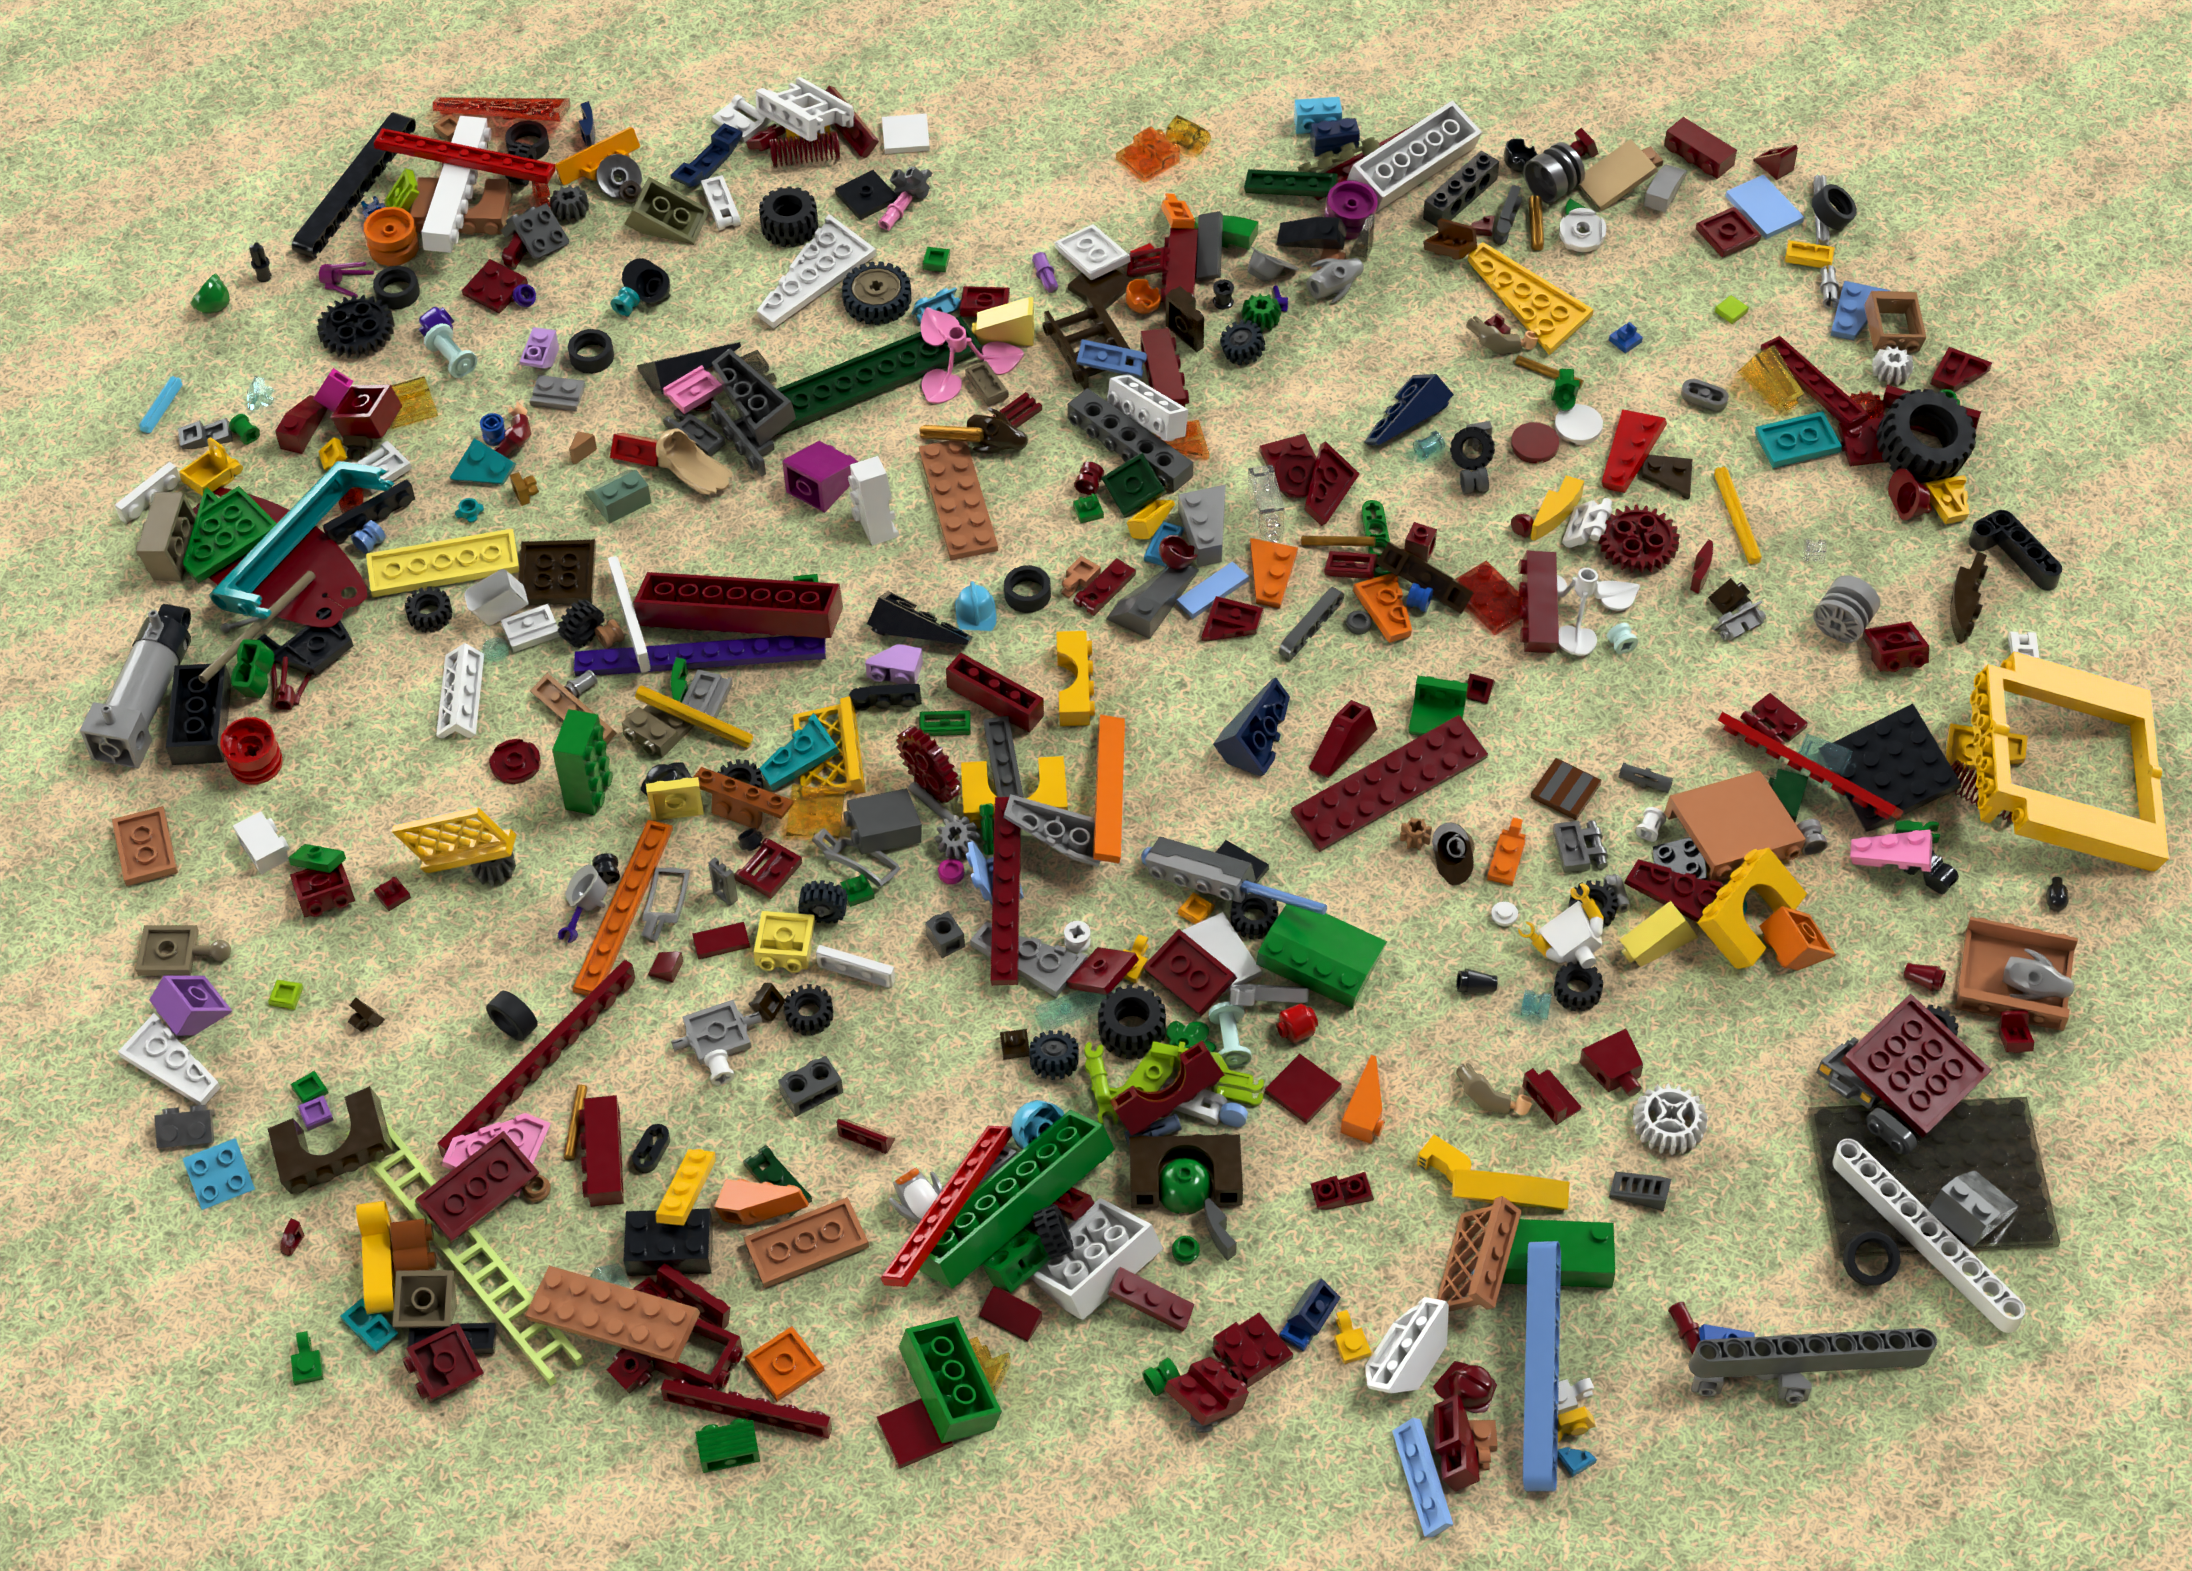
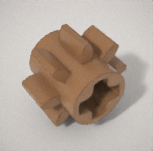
M1411 817L1407 824L1402 823L1400 841H1406L1407 849L1412 847L1421 850L1424 844L1430 845L1432 826L1426 827L1425 819L1421 820Z

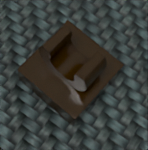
M343 435L342 445L348 448L347 457L349 459H353L354 452L358 450L360 451V459H363L367 456L365 449L372 450L373 440L367 436Z
M764 983L761 989L756 991V996L752 1002H749V1006L753 1011H759L765 1020L773 1021L786 1000L772 983Z
M356 997L349 1005L357 1013L350 1017L348 1023L361 1032L369 1026V1023L378 1027L385 1020Z
M1027 1029L1000 1032L1003 1060L1030 1056Z

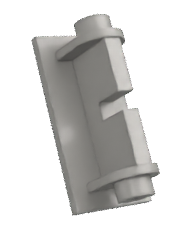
M1749 601L1738 608L1739 612L1734 615L1731 612L1726 613L1718 618L1719 624L1713 630L1720 628L1721 638L1731 641L1745 632L1741 625L1742 623L1747 631L1763 624L1766 615L1762 610L1759 611L1757 607L1762 601L1755 604Z

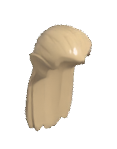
M673 428L665 431L659 437L656 444L659 467L668 468L680 480L704 495H710L711 493H716L717 490H725L729 487L728 478L733 477V472L705 454L697 447L696 442L689 439L688 435L682 430Z

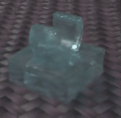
M255 376L247 390L248 409L258 410L261 404L270 406L274 401V397H270L274 389L270 386H265V381L262 377Z

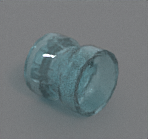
M1525 989L1521 1016L1529 1017L1536 1015L1539 1019L1547 1020L1552 994L1545 992L1535 994L1533 990Z

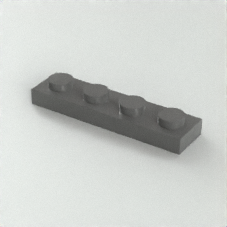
M1009 717L983 719L996 796L1010 797V794L1024 798Z

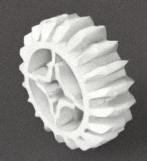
M1669 1083L1665 1086V1089H1662L1657 1084L1654 1091L1648 1089L1644 1096L1641 1095L1636 1106H1634L1632 1122L1635 1125V1132L1641 1135V1143L1650 1141V1150L1655 1146H1659L1660 1154L1665 1149H1669L1672 1156L1678 1148L1684 1154L1687 1147L1693 1150L1696 1143H1700L1704 1133H1706L1708 1116L1705 1113V1104H1699V1096L1691 1097L1692 1092L1690 1089L1686 1092L1681 1091L1680 1084L1676 1089H1671ZM1651 1110H1654L1657 1117L1654 1123H1652L1649 1117ZM1687 1114L1692 1122L1689 1128L1685 1125L1684 1120Z

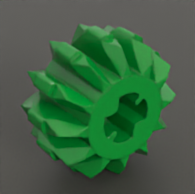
M1259 293L1257 297L1251 295L1249 300H1244L1241 317L1245 324L1248 320L1252 321V324L1256 323L1263 333L1265 327L1272 331L1274 325H1278L1280 321V305H1278L1276 298L1271 299L1270 294L1262 296Z

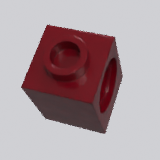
M1414 522L1405 539L1404 549L1428 562L1436 546L1437 529Z

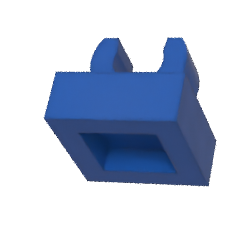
M1628 322L1610 334L1609 341L1626 354L1642 343L1643 337L1636 332L1637 328Z

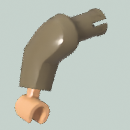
M1473 316V319L1470 318L1466 324V328L1479 337L1481 345L1499 354L1521 351V346L1531 350L1536 346L1538 338H1534L1535 332L1527 331L1523 339H1520L1518 334H1502L1494 326H1487L1477 316Z
M1466 1063V1067L1464 1064H1461L1456 1070L1457 1076L1464 1083V1092L1482 1109L1509 1114L1510 1109H1513L1520 1115H1526L1532 1106V1099L1530 1097L1519 1095L1516 1102L1511 1101V1095L1495 1091L1486 1077L1482 1074H1477L1469 1063Z

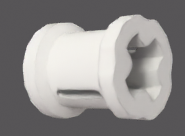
M1648 807L1643 813L1644 819L1642 823L1636 828V834L1640 838L1654 842L1658 838L1660 826L1665 823L1667 817L1660 809Z
M714 1050L704 1057L705 1065L709 1067L712 1074L710 1077L711 1083L716 1086L729 1083L735 1077L734 1071L729 1068L727 1062L728 1054L725 1050Z

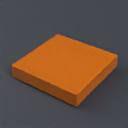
M793 1326L745 1356L747 1364L777 1402L825 1371L824 1366Z

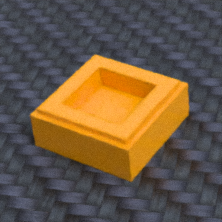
M1193 892L1178 909V915L1193 924H1197L1208 918L1215 909V905Z

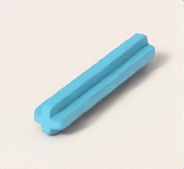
M172 376L169 378L140 422L139 427L142 432H152L182 387L179 377Z

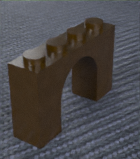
M370 1086L344 1097L351 1122L350 1133L345 1142L331 1153L325 1155L310 1154L304 1130L293 1118L268 1128L280 1182L290 1194L305 1192L312 1186L329 1182L334 1177L346 1172L356 1171L363 1165L373 1161H380L385 1156L394 1153L380 1098Z
M1224 1133L1221 1135L1195 1134L1192 1136L1166 1135L1150 1137L1141 1135L1129 1137L1131 1208L1159 1207L1158 1179L1160 1172L1167 1164L1176 1159L1183 1158L1197 1161L1211 1173L1214 1182V1202L1216 1206L1243 1205L1240 1134L1231 1135Z

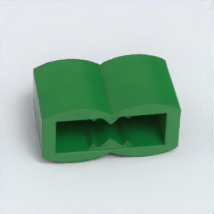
M243 639L237 651L238 663L232 671L231 684L245 697L262 698L268 687L267 674L273 666L274 653L260 640Z

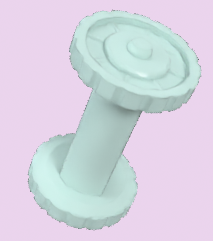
M437 324L426 333L424 344L427 349L432 352L439 350L450 362L448 371L454 378H461L472 372L477 365V356L470 350L462 351L453 342V331L449 325Z
M1229 1001L1214 1005L1210 1008L1208 1014L1210 1021L1214 1024H1220L1224 1049L1218 1053L1222 1056L1228 1068L1246 1066L1251 1062L1252 1055L1248 1048L1240 1046L1236 1022L1244 1017L1243 1006L1232 1005Z

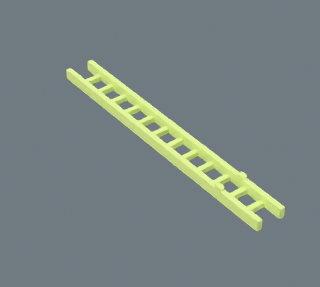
M386 1122L391 1142L398 1151L381 1163L373 1161L368 1164L414 1220L425 1219L418 1211V1204L415 1202L419 1195L409 1200L401 1189L418 1177H421L429 1188L436 1181ZM405 1158L413 1170L394 1182L386 1170ZM428 1217V1218H427V1224H431V1223H432V1226H433L434 1223H433V1222L429 1219V1217ZM474 1226L465 1233L469 1235L475 1244L457 1257L447 1246L450 1242L446 1237H440L433 1229L434 1240H431L432 1243L550 1386L557 1381L555 1375L543 1360L561 1347L577 1367L584 1363L580 1353L560 1329L535 1323L522 1333H519L513 1326L511 1321L528 1310L533 1297ZM482 1251L491 1263L472 1276L463 1264ZM498 1270L507 1282L488 1295L479 1282ZM511 1290H514L523 1301L503 1314L494 1302ZM546 1328L555 1341L536 1353L527 1343V1340Z

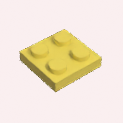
M698 777L682 778L673 781H657L646 784L652 821L704 815Z

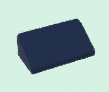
M1320 1278L1308 1286L1286 1321L1316 1336L1341 1297Z

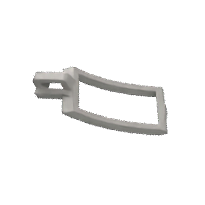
M825 828L821 829L812 838V841L823 851L826 859L852 868L863 874L878 887L893 878L901 869L896 862L881 851L869 853L892 869L882 879H879L875 874L857 862L837 854L847 845L858 848L857 845H853L851 838L841 836L836 840ZM823 838H825L832 846L828 847L822 841Z
M673 867L655 868L649 899L643 913V921H646V924L641 934L642 936L657 941L664 923L678 922L685 901L690 870ZM660 872L685 873L675 913L650 912ZM659 920V924L657 926L655 934L653 935L655 926L657 924V921Z

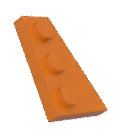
M1250 538L1256 604L1281 608L1298 553V547Z
M1390 573L1354 584L1352 591L1389 643L1411 636L1412 627L1407 608L1403 604V593L1398 585V576Z

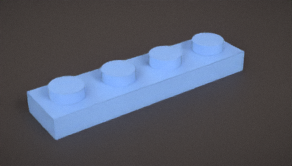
M1411 1418L1392 1432L1424 1536L1430 1538L1453 1526V1522L1421 1419Z

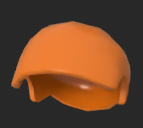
M1135 279L1128 283L1125 297L1126 303L1131 310L1141 314H1149L1159 308L1161 295L1157 287L1152 289L1146 279Z

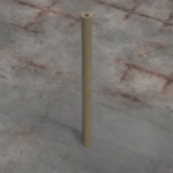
M312 571L305 573L269 608L272 612L267 619L259 618L198 676L199 680L204 684L207 683L237 654L242 640L253 639L316 578L315 574Z

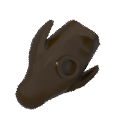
M987 408L995 417L974 414L967 420V427L983 429L984 439L977 443L982 444L984 447H973V450L976 452L993 454L1005 449L1022 450L1028 443V436L1016 429L1010 420L996 409Z

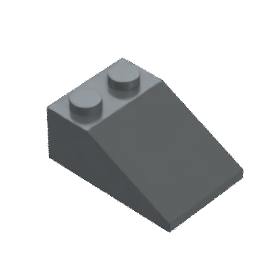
M1974 1170L1956 1176L1945 1185L1936 1196L1928 1211L1971 1247H1974L2013 1214L2019 1206Z

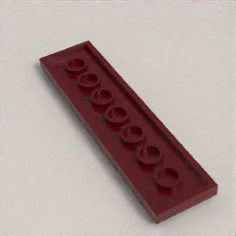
M1458 715L1292 807L1290 813L1312 844L1321 852L1488 757V753L1461 716Z

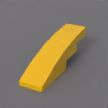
M1454 1169L1452 1197L1493 1204L1495 1198L1504 1196L1517 1206L1568 1210L1570 1182L1518 1174Z

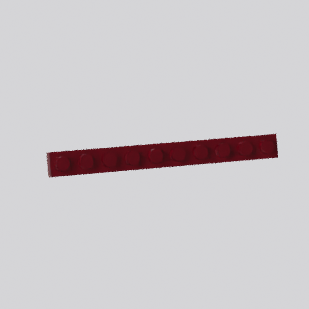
M624 959L437 1143L443 1158L454 1137L475 1133L480 1128L486 1127L493 1118L497 1119L505 1110V1106L512 1099H518L522 1095L524 1088L531 1081H536L549 1063L557 1061L561 1051L568 1044L572 1045L577 1041L580 1032L586 1026H592L596 1022L598 1015L605 1008H610L615 1003L616 997L623 990H628L633 985L635 980L633 964Z

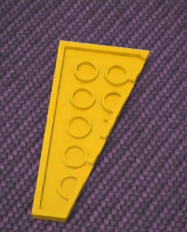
M1484 242L1479 244L1476 250L1468 254L1467 261L1524 327L1528 331L1535 332L1534 338H1538L1537 342L1549 355L1593 316L1594 309Z

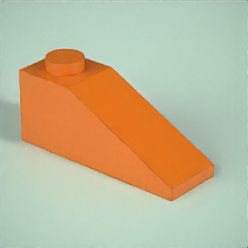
M1374 1055L1370 1056L1341 1121L1342 1134L1372 1144L1375 1135L1380 1137L1385 1125V1121L1381 1120L1382 1101L1377 1059Z

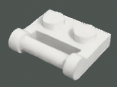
M739 94L733 97L731 103L712 116V122L719 127L725 123L742 131L743 135L740 140L744 143L772 122L771 119L757 112L756 108L747 103L745 98ZM739 108L757 119V121L753 122L737 110Z
M388 441L382 443L376 451L356 462V464L375 466L386 470L387 472L381 475L380 478L394 481L412 469L410 462ZM368 489L372 494L378 491L374 489Z

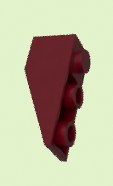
M1350 700L1334 716L1309 766L1310 770L1329 778L1378 730L1370 707Z

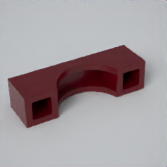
M1203 1040L1179 1055V1073L1173 1083L1165 1089L1146 1092L1131 1086L1110 1100L1116 1114L1132 1136L1147 1130L1151 1123L1160 1117L1164 1118L1170 1115L1174 1108L1183 1102L1186 1103L1193 1100L1197 1093L1206 1087L1209 1088L1216 1085L1220 1078L1225 1076Z

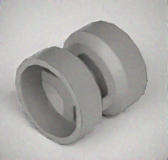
M1808 819L1797 825L1806 839L1802 848V852L1805 855L1821 853L1827 848V840L1821 834L1822 827L1820 821Z

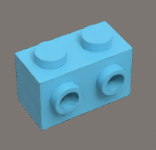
M1340 97L1295 100L1294 122L1296 134L1311 133V124L1342 120Z

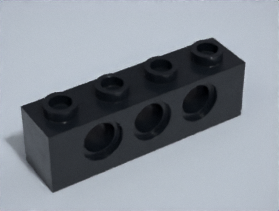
M1480 151L1424 200L1423 219L1438 228L1437 221L1439 219L1451 221L1498 179L1499 161Z

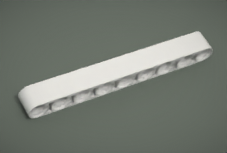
M1853 1139L1841 1140L1837 1145L1832 1162L1836 1171L1999 1330L2006 1333L2016 1331L2025 1314L2024 1303L1857 1141ZM1883 1193L1889 1194L1891 1197H1887ZM1903 1213H1908L1912 1217L1905 1216ZM1926 1232L1932 1236H1926L1923 1233ZM1943 1252H1947L1952 1256H1947ZM1963 1272H1968L1973 1276H1967ZM1984 1292L1991 1293L1994 1297L1987 1296ZM2005 1312L2011 1313L2015 1317H2010L2006 1315Z

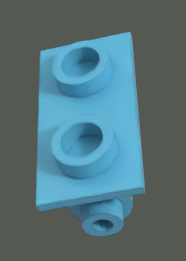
M955 287L950 290L945 288L937 292L936 296L932 298H921L915 303L912 315L918 313L916 318L921 324L922 315L926 307L936 311L940 308L941 312L948 314L958 310L961 300L958 297H954L957 288Z

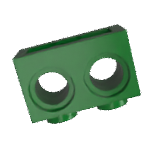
M1023 1229L985 1260L982 1266L994 1286L1011 1293L1050 1261L1051 1257L1046 1253L1040 1236Z

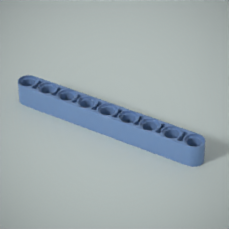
M1558 1241L1529 1242L1523 1446V1485L1526 1492L1556 1491L1561 1289V1249Z

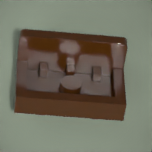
M1442 218L1437 221L1438 233L1423 241L1424 250L1434 252L1436 255L1449 256L1455 260L1463 259L1467 254L1477 249L1475 227Z

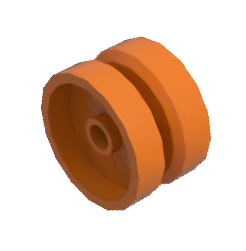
M384 207L374 211L365 220L363 231L367 240L369 254L374 261L381 265L397 266L410 261L416 256L419 250V240L414 219L409 212L398 207Z

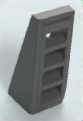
M1615 1171L1609 1197L1664 1211L1672 1179ZM1621 1181L1627 1182L1625 1191L1619 1190ZM1633 1183L1638 1185L1636 1192H1631ZM1643 1186L1649 1187L1647 1194L1642 1193ZM1654 1189L1660 1190L1659 1195L1653 1194Z

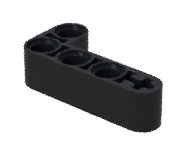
M1997 510L1973 524L1969 537L1971 548L1977 551H1985L1998 545L2039 588L2053 590L2057 587L2063 570L2062 565L2012 513L2007 510Z

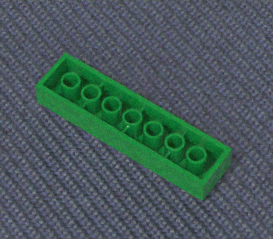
M1072 1110L1065 1113L973 1191L919 1270L951 1289L960 1284L964 1278L981 1266L985 1260L1034 1220V1212L1050 1206L1115 1150L1104 1125Z

